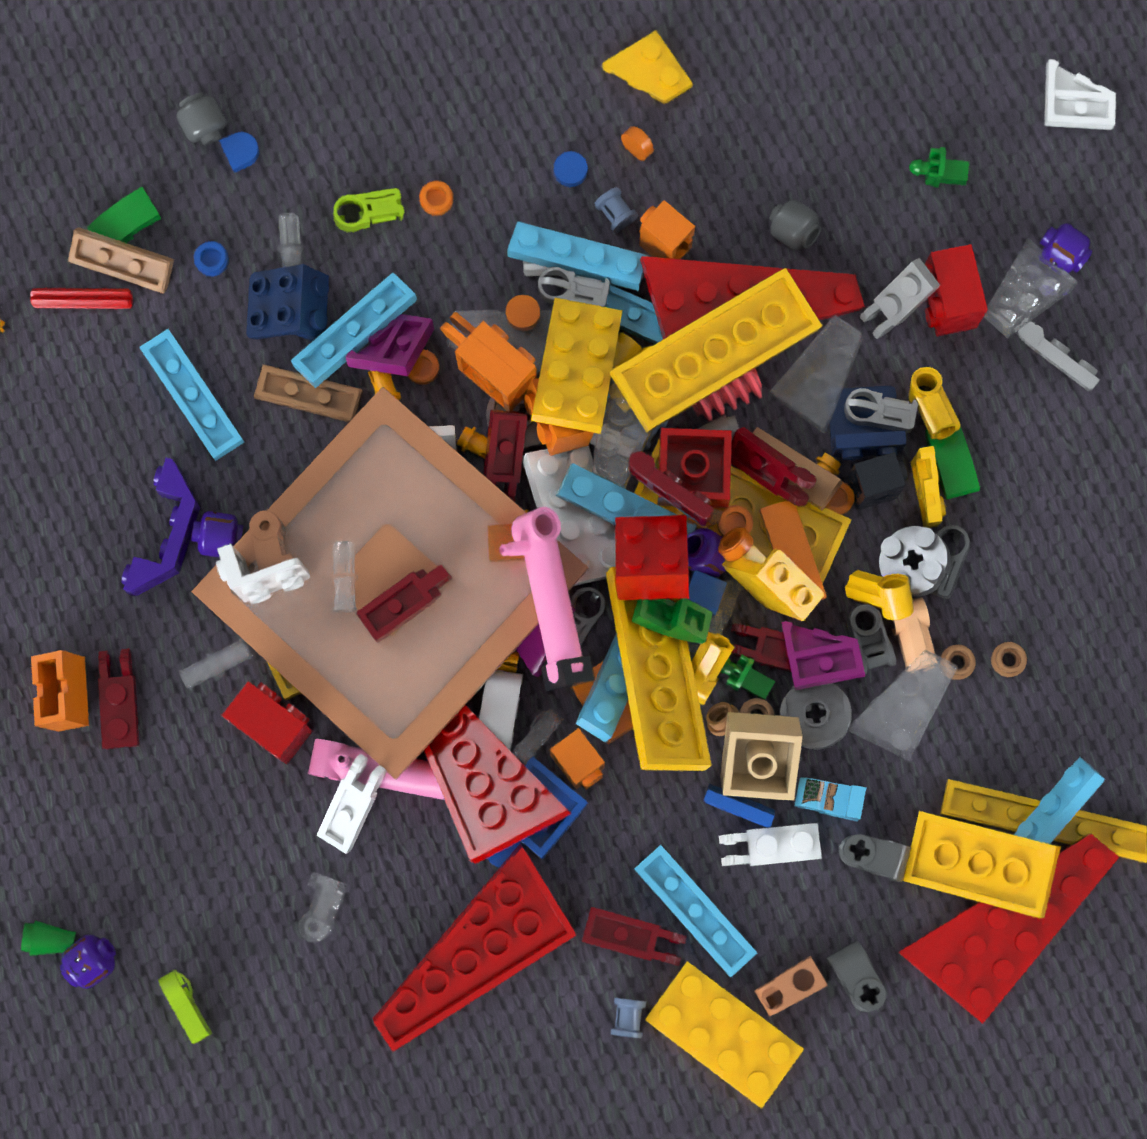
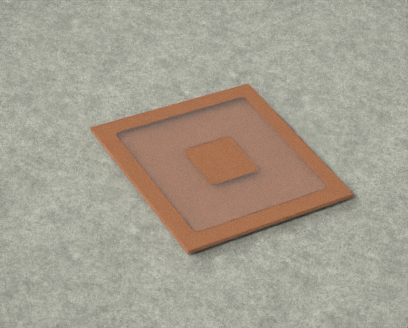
M382 387L267 510L273 512L285 526L286 535L283 543L286 554L292 553L309 571L310 578L304 580V585L292 591L277 590L270 593L271 597L269 599L251 604L250 601L244 602L231 590L227 581H222L215 565L191 592L397 780L536 628L539 622L524 555L503 556L499 551L502 544L515 542L512 535L513 521L526 512ZM249 529L233 547L245 558L249 572L252 574L259 571ZM557 540L569 591L587 572L589 567ZM440 564H443L453 579L438 589L442 596L435 600L436 602L377 643L356 612L414 571L416 573L424 569L428 574Z

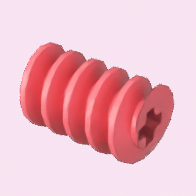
M756 368L692 405L696 415L699 417L702 414L710 422L712 421L713 409L721 416L725 415L724 404L726 403L733 410H737V398H741L748 405L750 404L749 393L753 392L758 399H761L762 384Z

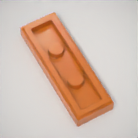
M786 500L760 508L759 513L772 551L774 549L781 550L824 592V597L821 600L826 599L827 596L796 505Z

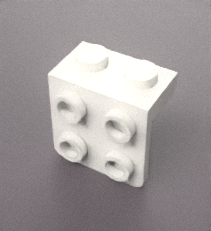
M232 544L217 549L221 560L216 561V566L222 581H227L230 589L244 602L250 601L251 604L263 602L271 597L270 593L284 589V591L298 589L304 585L305 580L310 578L308 569L298 558H293L250 574L245 558Z

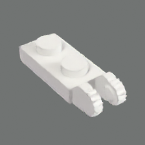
M362 754L356 757L346 777L341 780L317 833V836L346 854L352 850L378 794L376 790L381 785L386 774V769L379 765L370 774L366 785L359 782L358 778L368 761V758Z
M818 823L746 830V833L719 836V843L724 845H733L737 842L747 841L749 855H728L725 858H721L722 866L741 864L757 866L822 859Z

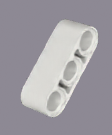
M496 670L485 682L479 719L511 751L523 674Z

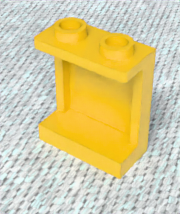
M752 545L750 550L740 559L732 562L725 560L722 564L725 570L764 607L801 621L806 619L824 597V592L779 549H774L766 558Z

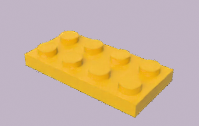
M554 298L531 421L601 434L611 380L609 373L613 368L623 310Z
M919 811L903 881L1030 916L1044 918L1060 846Z
M688 961L644 1019L761 1109L804 1050Z

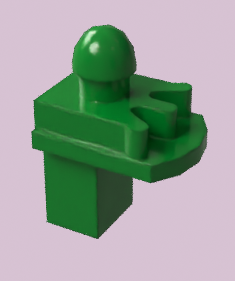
M940 147V149L931 148L927 161L915 159L909 164V170L916 176L925 175V185H933V187H939L940 183L966 185L969 162L945 159L946 147Z
M741 655L737 664L731 662V659L728 658L720 671L721 674L724 673L730 676L726 684L736 692L741 688L757 698L765 700L775 681L752 669L751 666L755 660Z

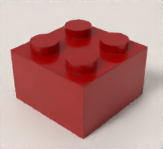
M972 244L931 252L925 266L938 281L940 287L927 298L929 307L925 309V316L928 327H934L936 337L976 329L988 308Z
M661 428L658 470L661 472L669 470L682 480L681 486L689 492L693 493L696 490L704 494L712 502L710 505L712 508L728 507L730 501L732 430ZM658 495L657 505L673 506Z
M687 515L615 517L617 599L689 598Z
M248 681L222 714V717L282 762L288 764L313 732L307 726L310 719L290 703L285 708L279 705L282 698L262 682L255 687Z

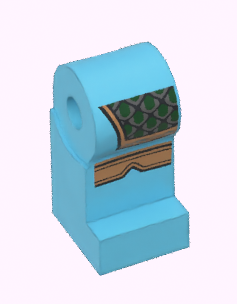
M800 778L794 806L817 811L820 814L858 821L861 819L866 787L849 786L812 778Z

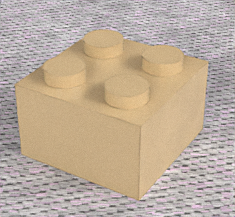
M727 713L720 773L722 794L724 796L794 800L803 737L799 717Z

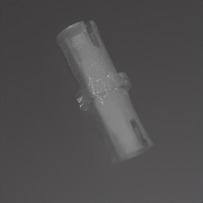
M241 638L217 652L212 650L206 653V658L185 669L179 670V674L187 689L192 690L194 687L215 676L218 678L225 676V671L248 659H252V654L246 642Z

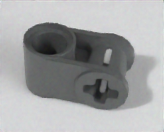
M868 604L856 607L847 616L846 626L849 636L858 639L865 674L868 673V670L883 665L896 666L894 649L887 636L878 609ZM858 613L867 614L871 618L872 626L870 630L864 631L857 627L855 618ZM876 653L881 654L875 657L868 658L869 655H873Z
M856 834L842 840L839 846V855L841 860L850 867L871 872L875 876L880 875L891 878L892 881L902 883L911 847L889 840ZM859 841L860 848L865 850V855L859 856L855 860L854 853L849 851V847L857 845Z
M857 940L826 958L828 966H832L838 975L836 980L844 988L856 1009L862 1012H871L883 1006L886 1000V990L873 969L867 953ZM864 985L868 990L872 988L876 990L877 994L873 996V1005L869 1001L862 1002L859 996L864 993L862 989Z

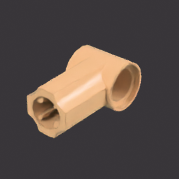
M922 597L912 599L914 612L911 616L901 620H893L895 628L892 629L894 636L898 637L907 671L929 667L938 663L928 630L930 627L929 613Z

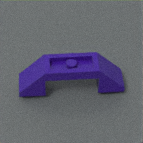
M167 457L164 465L158 466L156 470L154 486H157L156 491L161 497L179 501L180 506H175L170 516L169 524L173 527L169 539L165 538L160 547L159 559H162L161 564L134 556L132 564H127L123 571L121 583L124 584L123 590L135 597L180 573L191 539L193 522L197 520L200 506L178 465L173 459Z

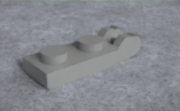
M918 258L912 261L859 317L863 322L871 321L882 310L888 319L877 326L872 333L876 339H879L892 328L903 323L940 287V284L922 260Z
M1026 321L1020 324L1018 335L1022 339L1021 341H1025L1027 346L1088 392L1094 389L1100 381L1095 376L1098 372L1097 369L1083 359L1079 363L1074 361L1067 355L1070 349L1054 338L1051 342L1046 340L1043 328L1035 325V322Z

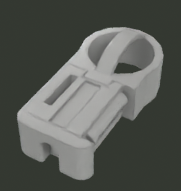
M560 267L548 268L539 277V294L549 304L553 305L554 298L606 307L610 282L607 278H605V283H603L602 280L582 276L575 277V272L567 271ZM550 276H560L565 280L551 278ZM542 285H555L563 287L567 291L560 296H550L543 290Z
M866 388L854 390L848 396L844 405V413L846 418L855 425H866L892 431H905V433L911 432L915 425L918 402L914 399L911 404H909V401L884 397L883 399V393L873 392ZM858 396H864L869 398L872 402L853 398ZM850 406L869 408L875 412L868 418H859L851 412Z

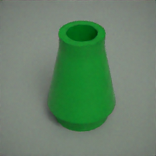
M37 920L34 923L25 922L21 951L30 952V956L63 953L74 944L76 931H68Z

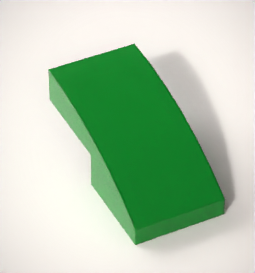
M140 187L103 212L87 228L91 232L127 243L134 239L132 235L162 218L144 188Z
M961 426L950 437L941 440L932 439L928 430L925 429L928 447L934 446L939 483L946 500L979 492L980 486Z
M681 598L677 602L670 599H642L636 602L632 622L672 638L703 644L707 640L713 612L687 598Z

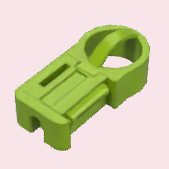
M397 188L342 196L336 201L333 210V220L336 226L345 232H356L360 229L370 228V223L376 224L396 220V217H399V220L402 221L404 218L401 194ZM345 204L357 205L362 210L359 212L361 219L355 223H346L344 215L337 214L339 208Z
M173 970L159 978L160 987L192 1044L211 1035L212 1031L192 997L193 989L186 976L177 972V970ZM183 979L187 982L189 990L187 986L182 988V985L185 984Z

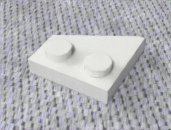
M1049 60L1046 65L1045 126L1112 130L1115 126L1116 93L1102 85L1093 84L1089 78L1079 73L1075 76L1058 66L1059 62Z

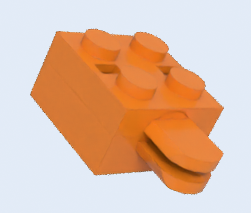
M454 312L449 318L463 334L447 322L440 329L445 336L458 346L455 350L458 369L506 411H513L524 399L531 380L537 378L536 365L533 364L536 361L535 358L523 347L518 349L513 347L508 342L509 336L496 324L490 327L486 322L482 321L475 328L459 313Z

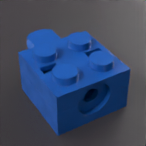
M533 756L525 767L571 814L488 857L489 862L497 868L501 867L519 844L522 845L524 850L528 848L543 860L588 806V802Z

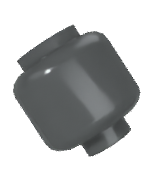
M199 92L179 103L180 109L177 111L176 118L188 141L195 143L202 141L203 145L207 146L222 138L220 131L225 128L227 121L214 97L204 96L203 92Z
M790 200L784 205L778 204L769 217V220L772 222L770 227L771 235L794 251L811 247L821 232L818 214L799 200Z

